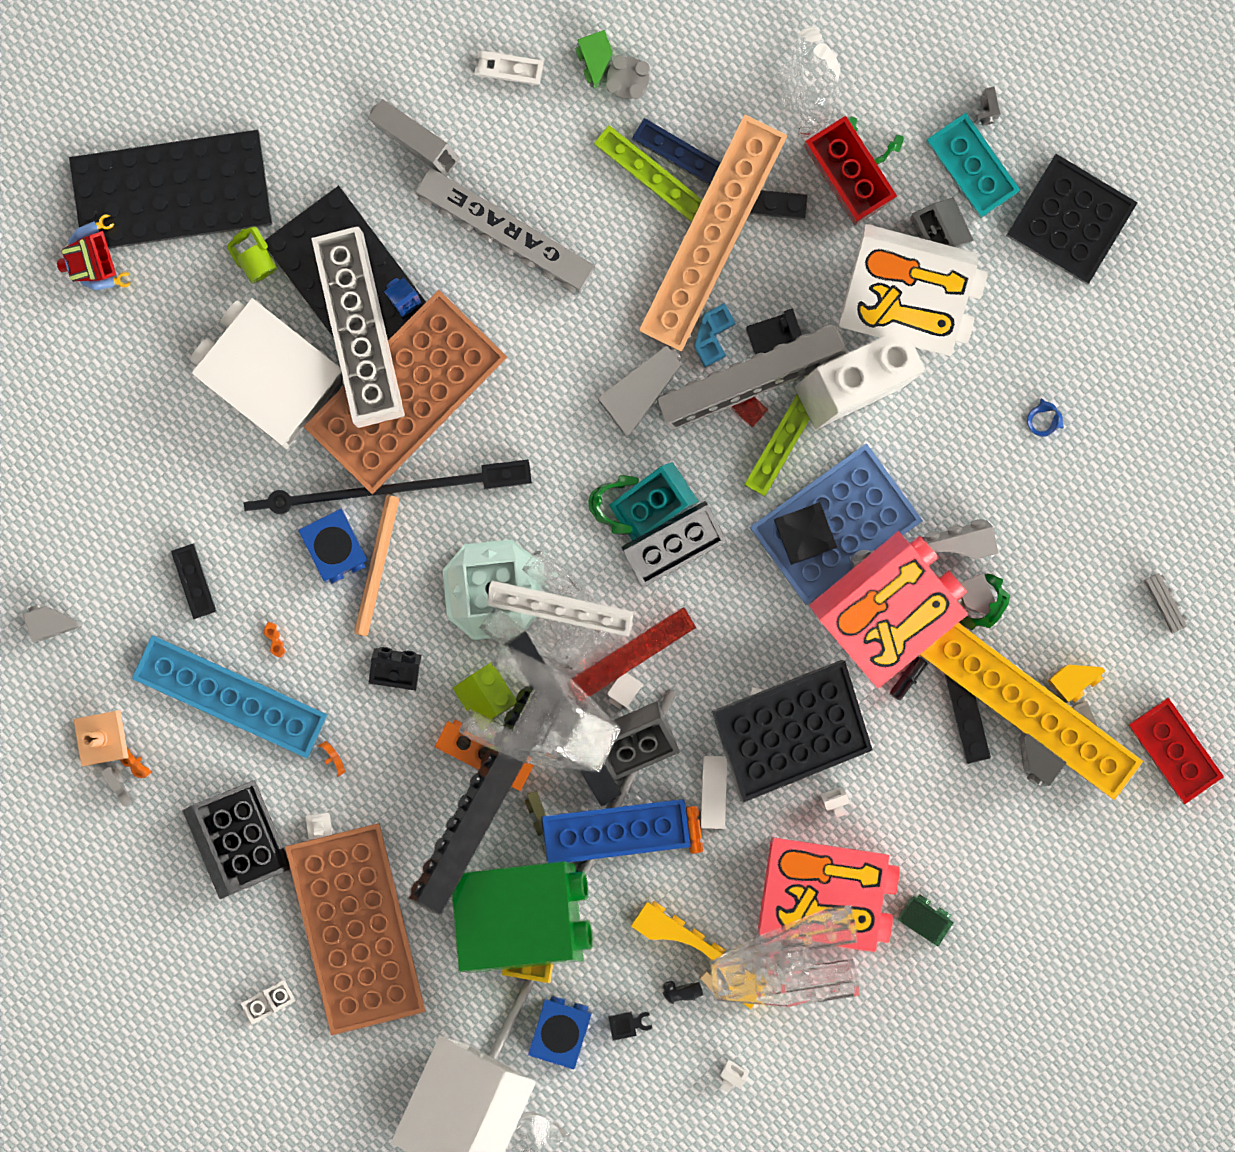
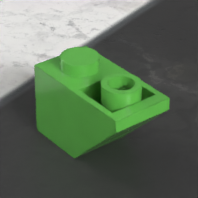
M605 30L577 39L578 47L575 48L579 61L584 60L587 68L583 70L587 83L592 82L594 89L599 87L613 57V51Z

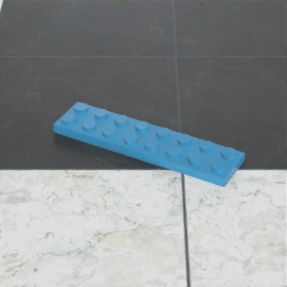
M154 635L151 636L132 677L137 682L307 759L328 716L324 712Z

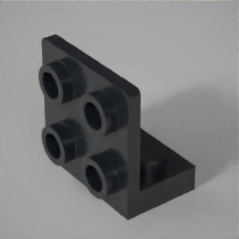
M793 308L783 311L782 315L746 327L754 355L772 351L774 347L780 344H789L796 341V338L802 335Z

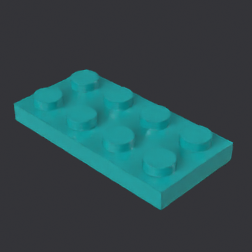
M964 113L926 140L980 219L1021 191L967 113Z

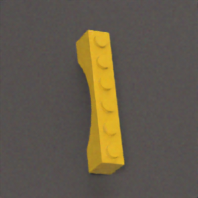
M647 901L632 922L631 927L650 940L665 939L679 941L702 951L722 972L731 996L752 1009L767 987V984L764 982L766 977L756 970L750 973L743 968L745 966L743 961L735 956L730 959L723 954L725 949L715 942L712 945L704 941L706 937L695 928L692 931L684 927L686 922L678 916L673 915L671 918L663 913L666 908L656 901H653L652 904Z

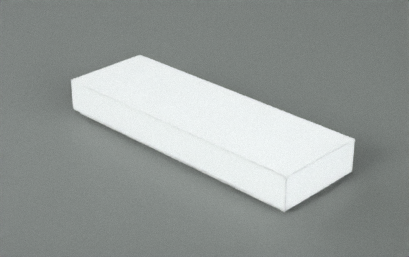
M703 756L701 828L725 829L726 756Z

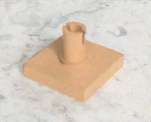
M120 710L73 719L81 766L128 758Z

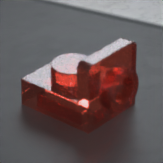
M755 397L731 407V410L751 428L768 411Z

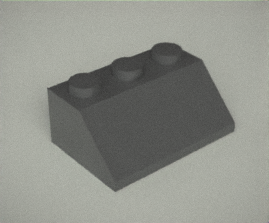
M657 701L591 729L594 747L614 781L680 753L669 723Z

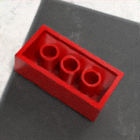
M846 116L805 141L804 148L854 226L878 212L897 197L895 191Z

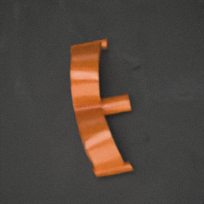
M268 622L264 629V635L273 642L270 652L274 656L284 657L286 649L284 648L283 641L279 639L278 626Z
M327 740L319 744L318 747H322L330 755L324 761L326 765L333 761L338 772L337 777L344 774L346 770L336 750Z
M127 748L128 758L120 759L121 764L130 767L135 777L146 778L152 771L140 763L142 760L140 756L135 759Z

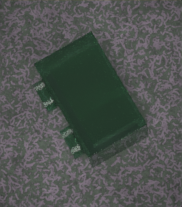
M921 894L917 897L911 895L896 919L934 945L939 946L954 924L949 919L951 914L940 907L936 911L929 906L931 901Z

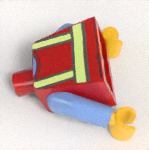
M110 215L101 216L97 223L93 221L77 228L69 238L68 246L62 248L63 258L57 261V267L60 272H68L73 282L80 281L83 286L93 290L113 288L116 284H119L121 287H128L131 282L123 283L120 279L121 276L130 275L127 271H123L118 277L113 278L116 275V271L103 231L99 232L101 228L111 229L114 224L106 227L103 224V220L110 217Z

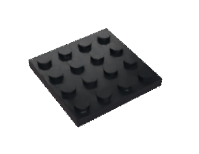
M1055 154L1006 236L1088 285L1138 202L1060 155Z

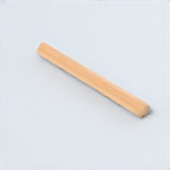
M387 495L385 497L354 630L357 635L367 636L369 634L399 505V498Z

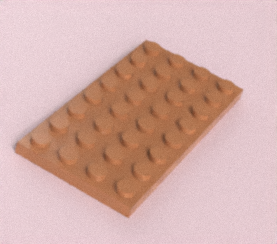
M440 290L388 340L405 416L358 428L352 421L344 385L303 426L372 495L508 358Z
M380 823L285 846L330 1034L335 1035L426 1012Z

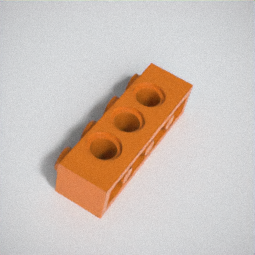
M455 719L453 723L447 721L434 747L479 770L482 765L479 757L480 749L483 747L491 749L493 745L487 741L489 736L477 730L472 734L466 730L467 725ZM461 736H467L471 741V745L467 750H461L457 745V741ZM527 757L511 787L519 791L522 790L534 767L530 763L531 758Z

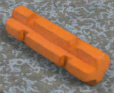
M697 806L686 807L691 846L689 847V852L691 854L703 852V843L700 842L702 834L700 819L697 820L699 809Z

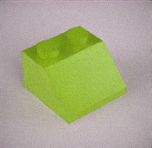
M490 662L452 688L478 729L512 708L516 703V698L493 662Z

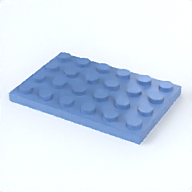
M866 443L753 524L750 529L803 603L807 605L852 570L849 556L855 555L860 550H876L896 532L899 531L904 535L923 520ZM821 502L837 548L791 565L774 519Z

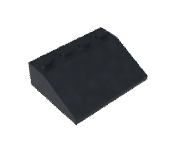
M255 780L182 810L219 900L291 870L287 855Z

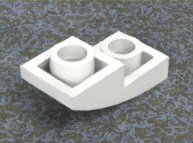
M282 980L240 1003L250 1024L253 1025L296 1000L285 980Z

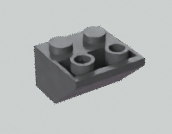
M954 197L933 203L912 213L910 217L919 238L956 248L974 241Z

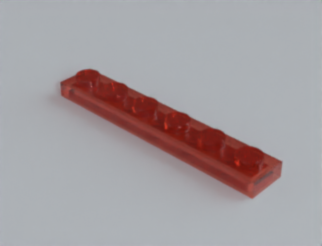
M682 607L565 683L576 702L581 703L694 630L696 626L685 607Z

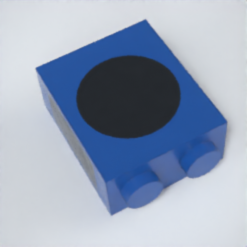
M339 509L298 530L325 583L329 581L331 584L337 583L344 579L343 574L352 571L354 574L366 568L365 563L369 561L343 509Z
M551 995V999L545 998L528 1056L575 1070L592 1012L587 1011L588 1006L576 1002L574 1006L565 1004V999Z

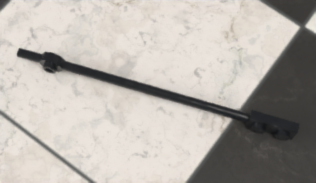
M529 459L481 465L482 473L385 484L373 495L365 487L290 496L283 490H276L269 495L268 499L243 502L244 511L270 509L275 514L282 515L287 513L293 505L483 482L484 490L532 484ZM279 498L285 501L282 507L276 505V501Z

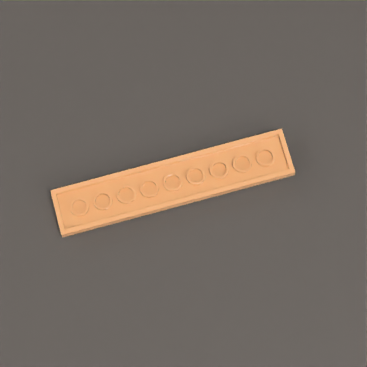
M744 114L639 329L640 332L680 352L683 351L788 135Z

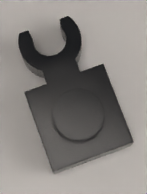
M632 1011L608 1016L613 1041L637 1036V1028L644 1031L652 1029V1024L643 1025L641 1022L642 1018L650 1016V1013L647 1011L641 1012L636 1018H633Z

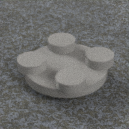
M615 56L607 74V90L623 99L641 98L649 82V64L633 57Z

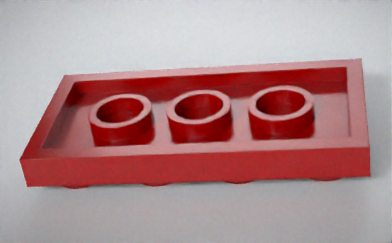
M1169 697L1128 725L1183 804L1188 803L1224 777Z

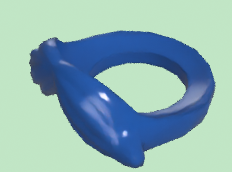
M1043 398L1040 399V404L1028 414V427L1037 436L1046 437L1056 429L1064 428L1062 414L1054 404L1045 401ZM1053 410L1055 416L1050 428L1046 431L1036 430L1032 425L1033 416L1037 413Z

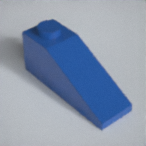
M396 278L386 285L387 290L384 293L402 318L421 305L418 294L404 278L401 280Z

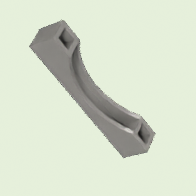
M984 519L974 520L970 525L951 526L947 531L940 533L937 531L928 532L924 535L925 537H922L934 552H954L969 556L975 560L998 554L994 528ZM913 537L906 538L909 543L916 539ZM860 550L855 555L849 556L851 569L875 550Z

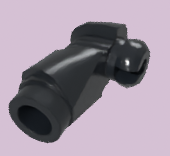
M668 981L663 984L664 991L662 994L671 1004H674V1001L695 1000L704 995L700 982L680 985L678 987L675 986L674 981Z

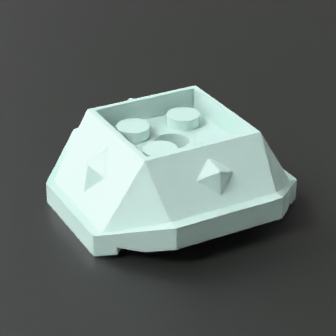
M514 540L464 544L442 570L447 618L473 640L517 636L526 631L537 616L487 606L488 594L486 587L491 581L542 591L539 561Z

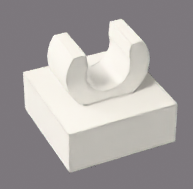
M843 786L820 794L827 811L833 809L836 818L845 815L843 805L850 802Z
M330 812L305 816L309 840L333 835Z
M728 1060L720 1074V1077L724 1079L720 1088L728 1093L733 1086L741 1089L749 1072Z

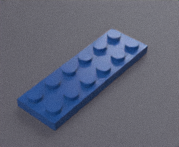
M684 799L541 817L547 863L577 862L691 847Z

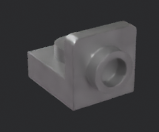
M995 86L985 88L982 93L983 96H980L982 110H986V113L977 114L974 118L975 124L981 123L982 126L993 124L996 122L995 119H998L1001 115Z

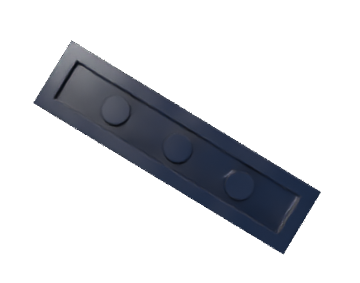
M646 118L643 119L632 137L633 141L709 186L720 165L719 161Z

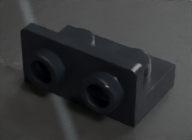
M388 647L374 648L368 684L416 691L422 655L409 650L400 652Z

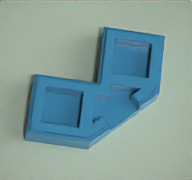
M725 303L703 314L694 349L705 368L726 357L716 335L736 325Z

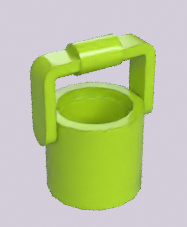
M257 227L241 230L227 244V249L239 268L243 269L251 284L267 278L278 269L267 251L268 246ZM252 234L257 245L239 254L235 246Z

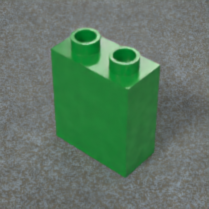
M565 861L464 872L452 894L459 972L478 973L584 961L583 950H589L593 947L590 921H580L578 901L588 899V882L585 872H576L575 864Z

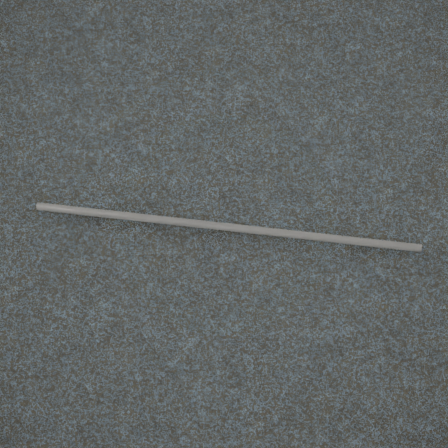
M668 689L660 705L665 717L677 692ZM639 770L625 776L619 788L622 794L614 798L610 808L622 806ZM595 859L583 861L579 871H584L586 877ZM525 979L488 1054L497 1060L535 981Z

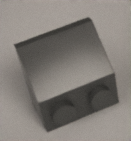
M1028 733L1021 734L1019 741L1023 769L1028 774L1027 779L1037 787H1042V785L1050 786L1067 762Z

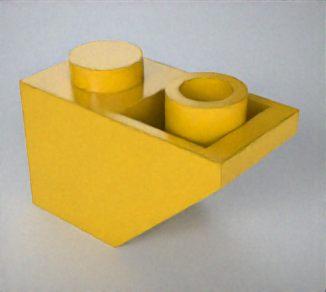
M1068 664L1063 666L1047 681L1065 703L1071 700L1075 703L1085 694L1083 690L1088 685L1094 687L1103 679L1101 674L1105 670L1103 667Z

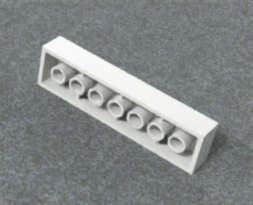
M357 226L312 238L353 423L360 428L405 416L363 232Z

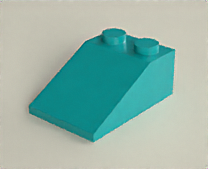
M671 462L656 469L609 504V507L621 524L633 527L632 533L628 535L631 540H634L689 510L699 501L674 463Z

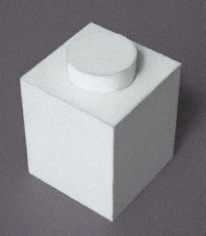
M623 671L607 694L611 697L608 702L618 709H621L622 706L627 708L643 684Z

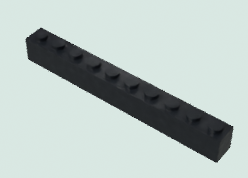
M525 686L517 694L513 709L506 714L502 729L495 734L491 749L483 756L480 769L470 779L469 789L459 799L458 808L454 816H451L447 821L443 836L436 841L431 858L424 863L421 876L413 883L410 889L411 894L408 899L431 913L442 914L549 719L529 686Z

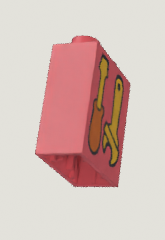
M899 531L809 605L821 623L877 688H880L968 615L958 602L967 593L964 587L949 570L939 578L934 574L929 565L939 557L921 536H918L909 543Z
M771 837L757 933L763 936L876 952L877 942L889 943L893 914L881 912L884 893L896 895L900 866L889 865L890 855L884 853Z

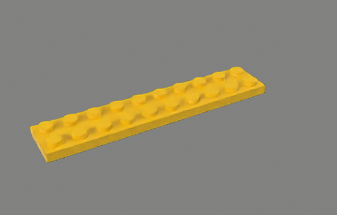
M959 623L920 654V656L1024 734L1028 733L1067 762L1066 765L1113 800L1117 798L1143 762Z

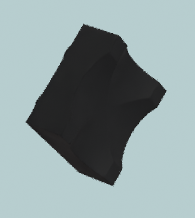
M821 502L774 519L791 565L837 548Z

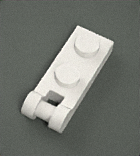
M478 51L477 59L479 62L478 67H475V76L540 86L544 61ZM488 61L495 62L494 69L487 68Z

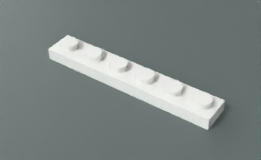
M491 581L489 586L487 606L628 637L631 633L633 611Z

